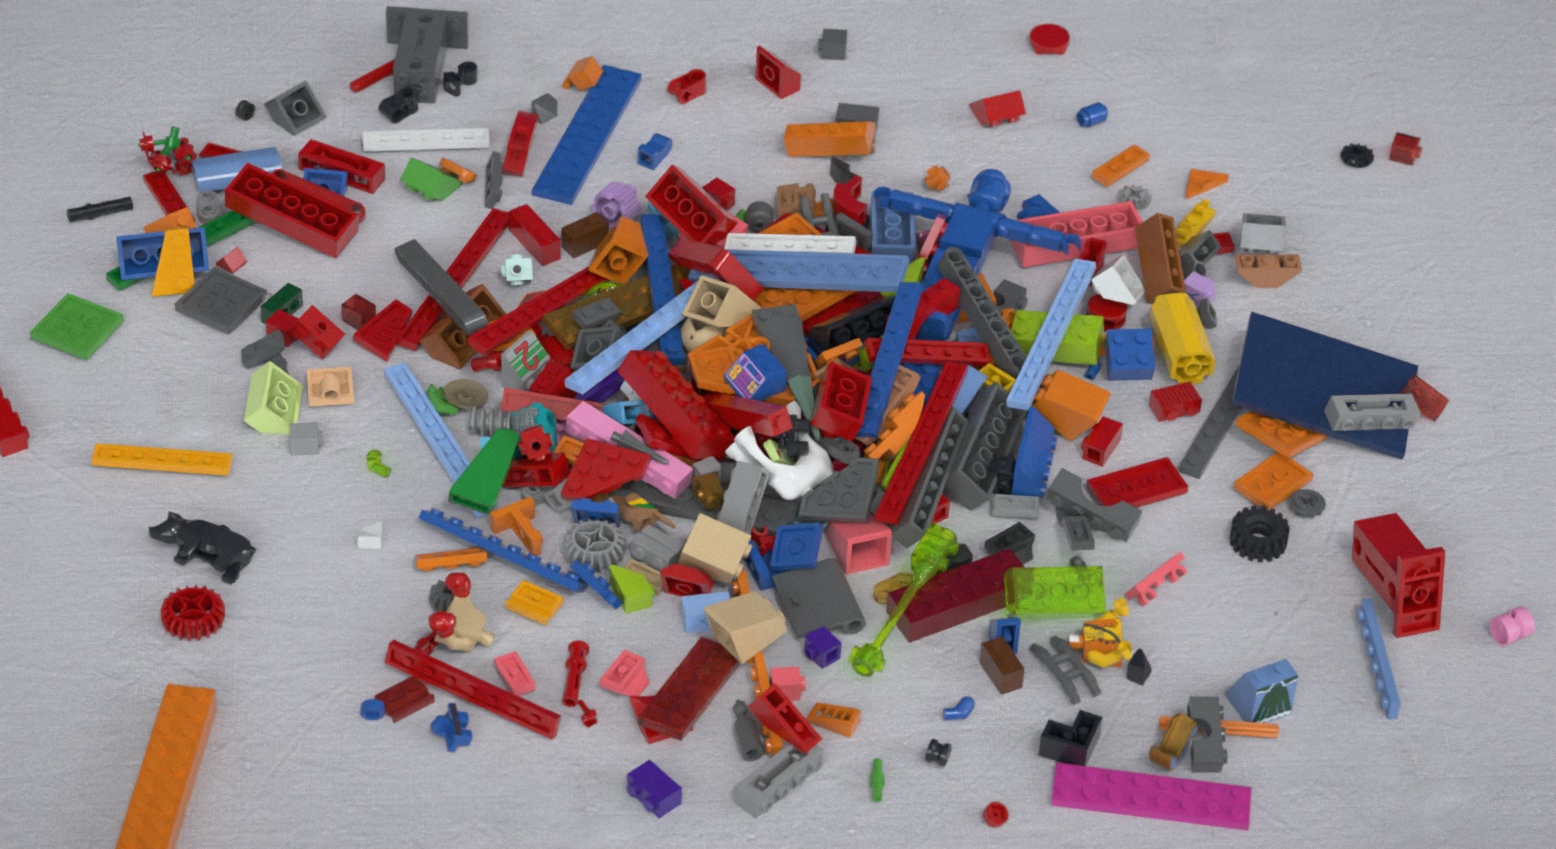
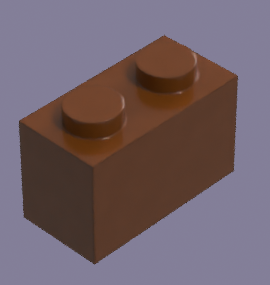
M595 212L561 228V247L573 259L596 249L609 233V223L599 213Z
M1001 636L981 643L979 663L999 693L1003 695L1021 689L1023 687L1025 668L1004 637Z

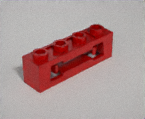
M310 139L298 153L299 170L304 171L305 168L317 169L314 166L319 163L320 168L323 169L324 167V170L345 171L348 174L347 186L370 194H374L385 181V163ZM354 175H356V176L359 177L358 181H360V182H361L363 179H366V185H365V184H362V183L355 182V176H354Z

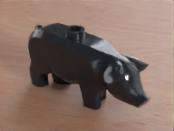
M171 511L168 512L167 519L161 524L153 527L148 526L150 538L166 544L178 545L179 551L174 557L175 562L185 565L193 556H196L210 563L215 570L219 572L225 571L222 575V581L227 584H233L238 580L240 571L251 562L252 556L256 552V548L251 546L249 539L231 531L226 525H216L201 519L187 520L180 514Z

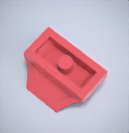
M625 649L600 679V687L628 696H640L650 683L645 673V658Z

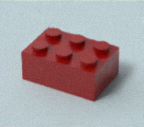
M830 361L820 378L810 425L853 441L863 424L872 378Z

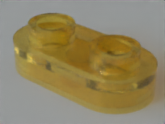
M905 572L887 578L874 586L873 598L877 603L887 605L888 592L916 582V578L912 574Z

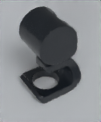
M471 61L458 65V73H443V89L455 97L460 96V86L462 84L470 86L477 82V64ZM450 82L454 85L455 90H452L450 88Z
M993 455L987 470L997 473L998 480L993 489V494L1011 495L1016 460L1013 457ZM997 461L1005 462V465L1002 467L993 466Z

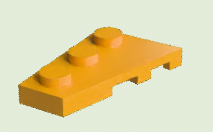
M188 226L165 230L151 297L186 293L195 285Z

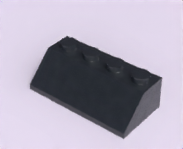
M896 295L872 300L839 316H834L827 321L815 324L810 327L808 344L820 355L824 351L860 338L861 342L864 343L867 338H876L883 335L887 316L891 312Z

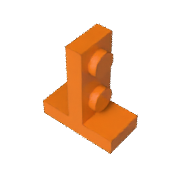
M531 496L490 512V529L494 534L511 528L530 553L535 555L541 554L543 538L541 533L533 528L530 521L535 519V501Z

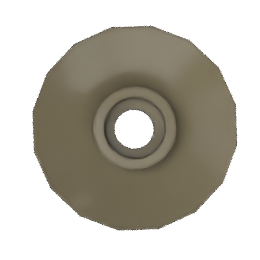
M457 379L445 386L444 396L450 404L456 407L472 409L473 406L478 408L487 402L488 392L482 384L476 381Z

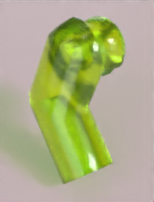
M370 450L366 456L368 469L387 478L391 473V468L381 463L380 456H382V453L379 450Z

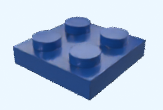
M588 498L572 500L571 510L574 523L579 524L580 520L587 522L588 518L591 521H596L599 518L602 522L608 520L609 524L615 523L616 527L620 528L621 515L619 504L609 500H604L601 503L592 502Z
M820 523L778 526L770 563L773 571L816 568L823 526Z

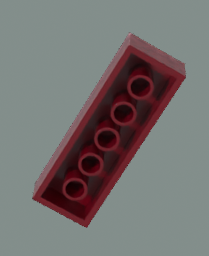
M1009 548L888 592L886 612L907 641L911 643L1032 598L1034 578Z

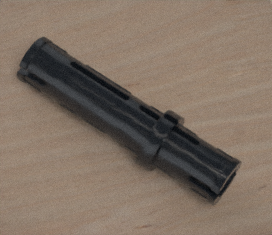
M128 196L96 204L86 203L85 206L67 209V217L70 223L83 219L93 220L94 217L133 210V202L131 197Z

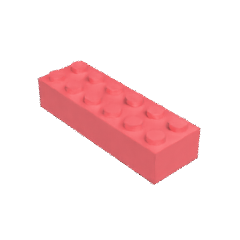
M1132 201L1018 220L1033 224V226L1037 225L1065 232V235L1075 234L1081 239L1080 251L1075 245L1068 244V255L1062 252V250L1057 252L1010 239L1009 241L1022 267L1025 268L1078 259L1084 252L1086 241L1091 237L1106 241V254L1137 249L1135 227L1143 221Z

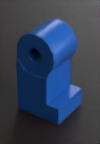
M655 133L650 141L646 144L642 143L638 147V164L654 170L669 154L672 148V139ZM651 157V162H647L645 159Z

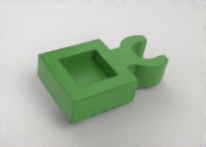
M430 384L427 394L430 396L429 400L436 411L442 415L447 413L455 416L459 407L450 404L445 399L442 386L436 389L433 384Z

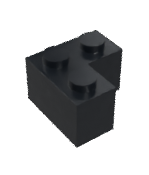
M1079 710L1072 726L1049 719L1041 734L1039 756L1065 764L1087 766L1100 737L1103 717Z

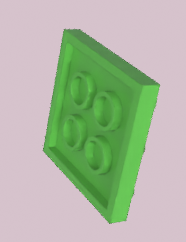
M67 293L30 331V337L43 344L88 360L121 325L124 317L121 313Z

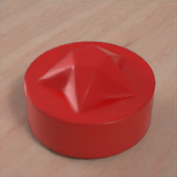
M991 802L984 808L983 818L989 826L999 828L1007 822L1009 813L1002 803Z

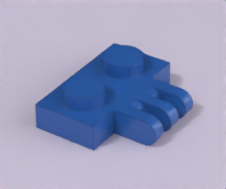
M1037 194L1022 201V208L1024 210H1021L1017 217L1019 219H1026L1060 212L1040 194Z

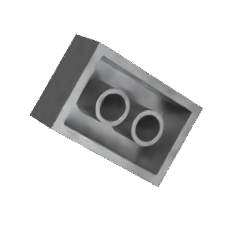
M1243 213L1240 248H1245V252L1256 253L1257 250H1266L1268 254H1279V251L1284 252L1286 216Z

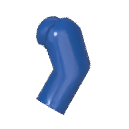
M1099 359L1097 365H1089L1084 374L1086 379L1093 381L1101 370Z
M965 696L961 698L956 708H943L944 720L966 719L974 709L975 702L973 698Z

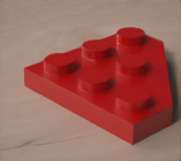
M586 438L561 491V497L570 501L578 500L579 498L591 499V497L600 493L605 495L619 489L621 484L634 480L635 482L642 479L650 464L651 456L643 452Z

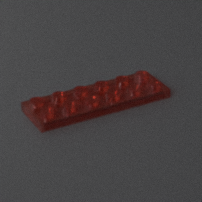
M701 637L640 714L638 725L682 741L741 663L720 643Z

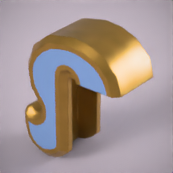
M1182 713L1175 714L1159 746H1151L1149 751L1150 761L1168 771L1177 768L1187 752L1190 740L1197 733V721Z

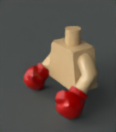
M463 572L449 573L445 578V585L453 593L454 599L447 611L434 612L428 618L431 630L436 633L434 641L448 645L451 650H462L465 652H471L476 642L489 648L495 634L483 629L487 617L474 606L470 599L471 581L469 577Z

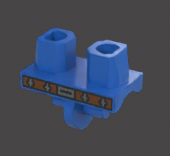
M449 703L448 712L444 716L438 715L430 726L432 733L439 735L441 738L445 737L448 752H455L458 745L469 746L473 737L471 730L461 729L467 727L469 716L468 712L457 711L456 703Z

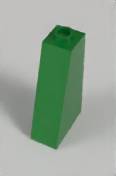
M498 428L450 488L448 501L490 515V512L495 510L516 455L520 435L511 429Z

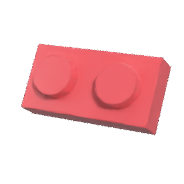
M516 651L494 658V666L511 693L519 696L536 690V683Z

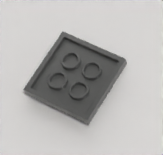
M213 267L175 303V310L229 334L268 297V292L266 289Z

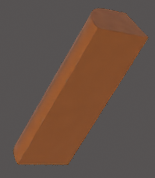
M1156 213L1135 227L1147 304L1155 303V298L1159 295L1186 293L1174 218Z

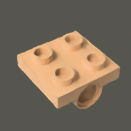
M351 367L306 370L309 407L354 404Z

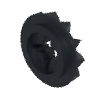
M1350 143L1349 146H1344L1340 155L1345 164L1356 168L1367 167L1374 160L1373 150L1368 149L1367 145L1361 146L1359 143L1357 145Z

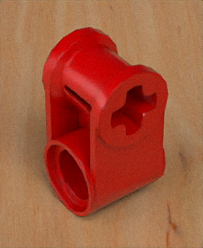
M693 69L671 80L667 86V91L671 95H675L681 104H686L706 93V73L701 69Z

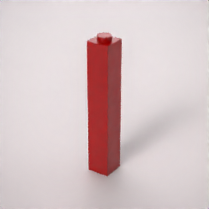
M714 391L702 396L708 407L715 411L721 422L728 427L743 430L751 426L753 432L773 437L793 428L786 406Z

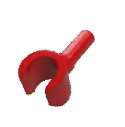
M579 700L578 704L584 712L581 715L582 723L589 728L597 723L595 718L597 715L596 710H590L583 700Z

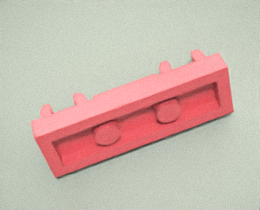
M1179 552L1127 591L1125 596L1128 600L1137 596L1141 606L1149 603L1145 595L1150 600L1157 596L1156 592L1149 588L1151 585L1155 588L1166 581L1164 577L1166 574L1168 579L1174 583L1179 579L1175 572L1180 577L1187 573L1185 567L1178 564L1185 559L1184 555Z

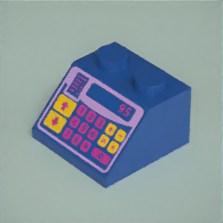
M764 344L744 351L724 375V380L739 397L761 401L786 391L787 371Z

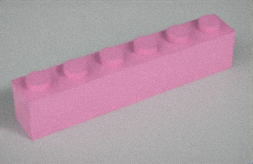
M584 401L567 416L565 432L583 443L588 438L617 446L618 443L610 439L612 433L615 431L622 435L626 429L635 438L649 447L643 437ZM649 447L667 459L669 464L664 465L651 460L642 480L656 487L662 493L676 499L691 484L693 468L665 451Z

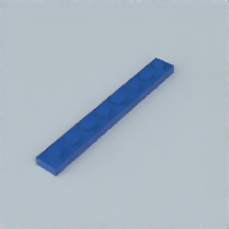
M920 282L899 283L872 370V381L863 424L856 437L877 438L923 290Z
M431 508V511L421 510L419 519L573 591L584 592L587 583L581 581V577L578 574L570 571L566 574L560 571L561 566L551 562L545 564L541 562V557L532 553H528V555L521 553L522 548L513 544L506 546L502 544L501 538L494 535L487 537L482 534L483 530L477 527L463 526L464 521L455 517L448 519L444 517V512L435 508Z

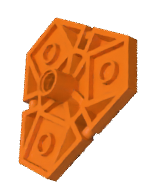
M751 314L726 329L724 337L718 334L688 353V363L698 388L738 396L724 380L725 373L746 350L764 344L770 351L769 340L758 336ZM807 353L813 390L815 384L820 380L815 376L814 372L817 370L810 353ZM786 382V391L761 401L787 406L794 400L796 401Z

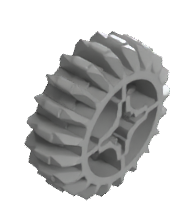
M588 518L587 522L580 520L578 525L572 524V528L567 530L563 540L564 553L568 563H573L577 560L584 565L587 562L601 573L603 569L609 571L610 565L617 566L619 561H622L626 552V538L621 528H617L615 523L609 524L608 520L602 522L599 518L596 521H591Z

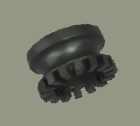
M242 100L237 105L235 114L237 117L249 121L253 117L252 114H255L256 107L254 104L249 103V101Z

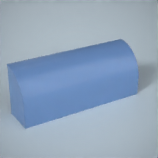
M276 147L192 160L194 181L199 193L205 190L225 189L247 162L269 173L276 169H282Z

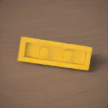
M1202 198L1201 204L1197 203L1177 227L1176 236L1179 248H1182L1192 236L1202 233L1215 217L1216 210L1210 208V201Z

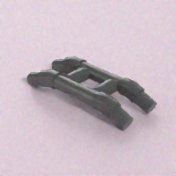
M829 193L820 195L824 212L823 216L812 217L808 197L799 198L802 216L813 227L815 225L827 224L829 232L821 234L823 236H839Z
M1057 636L1051 637L1050 643L1061 652L1054 656H1051L1047 649L1035 643L1030 646V651L1045 663L1060 682L1061 687L1073 705L1081 702L1076 691L1077 689L1071 681L1074 678L1081 676L1093 697L1102 693L1093 673L1086 668L1071 649L1069 643L1064 639H1060ZM1069 660L1074 669L1063 672L1057 664Z

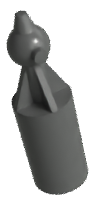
M737 699L733 707V712L737 717L734 729L742 758L749 762L756 761L764 754L756 723L746 715L748 709L745 702Z

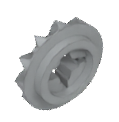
M1132 184L1129 187L1125 185L1123 189H1119L1117 199L1119 203L1132 201L1136 210H1140L1149 206L1151 194H1149L1148 189H1142V186L1135 187Z

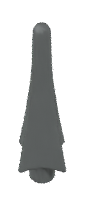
M626 429L622 435L615 431L612 433L610 439L617 442V446L650 454L651 460L664 465L669 464L667 459L647 447Z

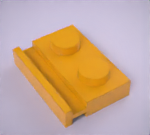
M522 580L511 594V598L505 601V608L546 626L548 620L552 619L564 604V597Z

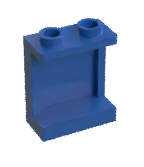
M749 541V544L753 546L748 557H743V560L759 590L762 591L775 587L772 576L790 570L773 571L770 567L772 552L767 549L766 555L762 556L754 542Z

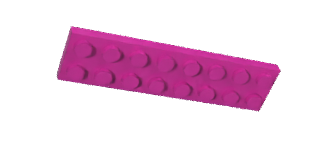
M1056 762L1051 806L1248 831L1252 787Z

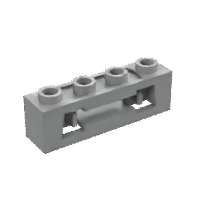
M1412 394L1331 396L1324 410L1333 431L1412 429L1421 414ZM1391 401H1402L1400 406H1397V403H1393V406H1388ZM1347 402H1356V404H1351L1349 408L1346 405Z
M788 744L735 786L734 803L755 819L762 813H767L777 801L784 799L793 788L800 786L808 776L820 770L823 765V748L816 744L806 754L797 749L789 756V753L795 747ZM760 778V780L757 781L753 786L750 785V784H752L756 779Z

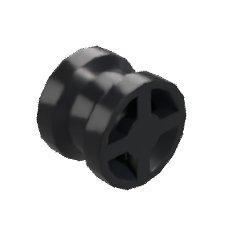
M932 738L926 751L925 761L929 763L934 761L939 766L945 767L950 757L952 744H941L937 739Z

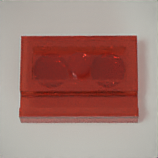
M1416 374L1411 376L1400 394H1412L1419 410L1424 416L1429 417L1434 422L1449 402L1448 398Z
M414 676L374 696V699L384 703L385 714L388 717L390 716L394 723L435 702L433 693L430 694L428 688Z

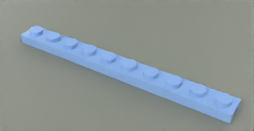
M1074 259L1006 400L1007 407L1029 410L1096 270V262Z
M710 274L705 275L706 277L719 280L716 276ZM698 281L565 379V387L584 394L619 368L630 350H643L683 320L686 316H683L682 313Z
M403 362L384 368L385 377L449 477L455 483L469 466V460L406 363ZM471 509L476 518L487 515Z

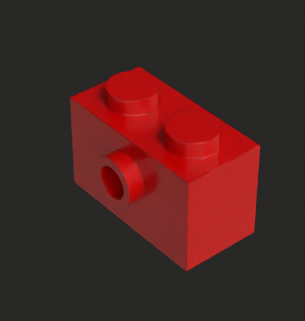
M313 305L308 308L289 330L322 360L345 335L340 328Z

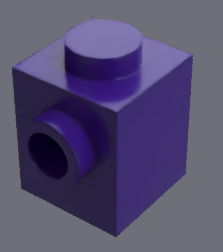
M822 626L805 636L804 653L809 660H813L821 669H824L841 658L842 642Z

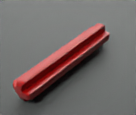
M395 59L350 82V90L358 93L393 74Z

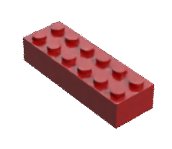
M248 162L225 189V207L334 258L340 255L358 232V213Z
M630 350L617 370L618 373L691 458L705 459L713 456L717 460H723L726 455L725 451L735 442V437L730 432V428L723 424L718 418L717 413L708 407L705 399L695 392L692 384L682 377L679 369L669 362L666 354L661 351Z

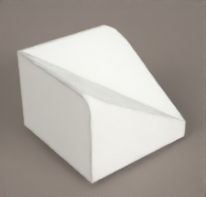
M382 521L359 529L357 537L358 549H381L383 536Z

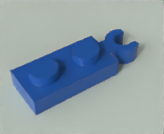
M575 560L570 565L586 583L615 609L623 603L608 588L611 584L601 575L597 578L594 575L596 570L587 562L582 565L579 561Z

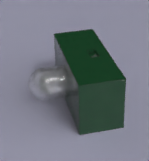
M288 282L275 294L264 293L261 298L263 304L260 306L262 323L266 324L265 322L278 309L293 315L303 306L302 289Z

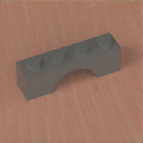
M1061 468L1050 485L1046 497L1054 506L1068 510L1073 516L1086 515L1088 522L1093 527L1103 529L1110 533L1113 538L1123 540L1126 543L1140 522L1142 515L1141 510L1123 500L1112 506H1100L1092 503L1082 491V478L1064 468Z

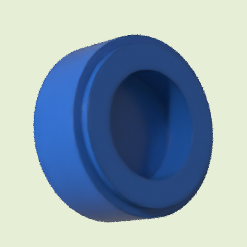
M365 700L360 705V715L367 720H379L385 714V705L379 700Z

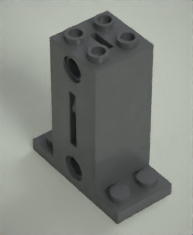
M387 6V43L399 44L393 67L394 94L403 88L410 87L417 91L415 99L417 103L435 104L447 48L468 49V12Z

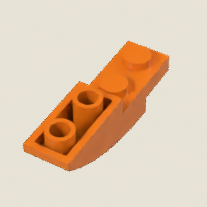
M923 391L915 395L910 393L902 400L904 404L900 408H894L887 415L889 419L884 423L887 429L878 436L880 440L876 444L873 442L864 449L865 455L862 458L878 459L883 455L887 459L896 455L911 436L920 418L925 398Z

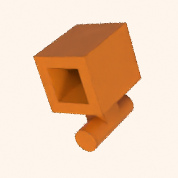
M593 56L578 60L565 78L562 87L567 90L571 84H574L581 91L595 86L603 70Z

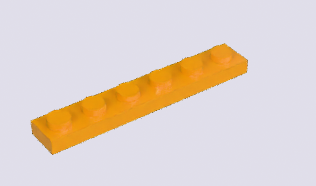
M96 443L92 455V466L229 476L233 462L232 453Z

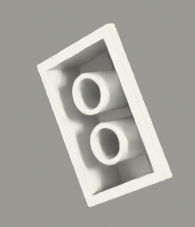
M1124 254L1104 265L1091 279L1094 291L1097 294H1101L1105 299L1134 305L1145 293L1144 284Z

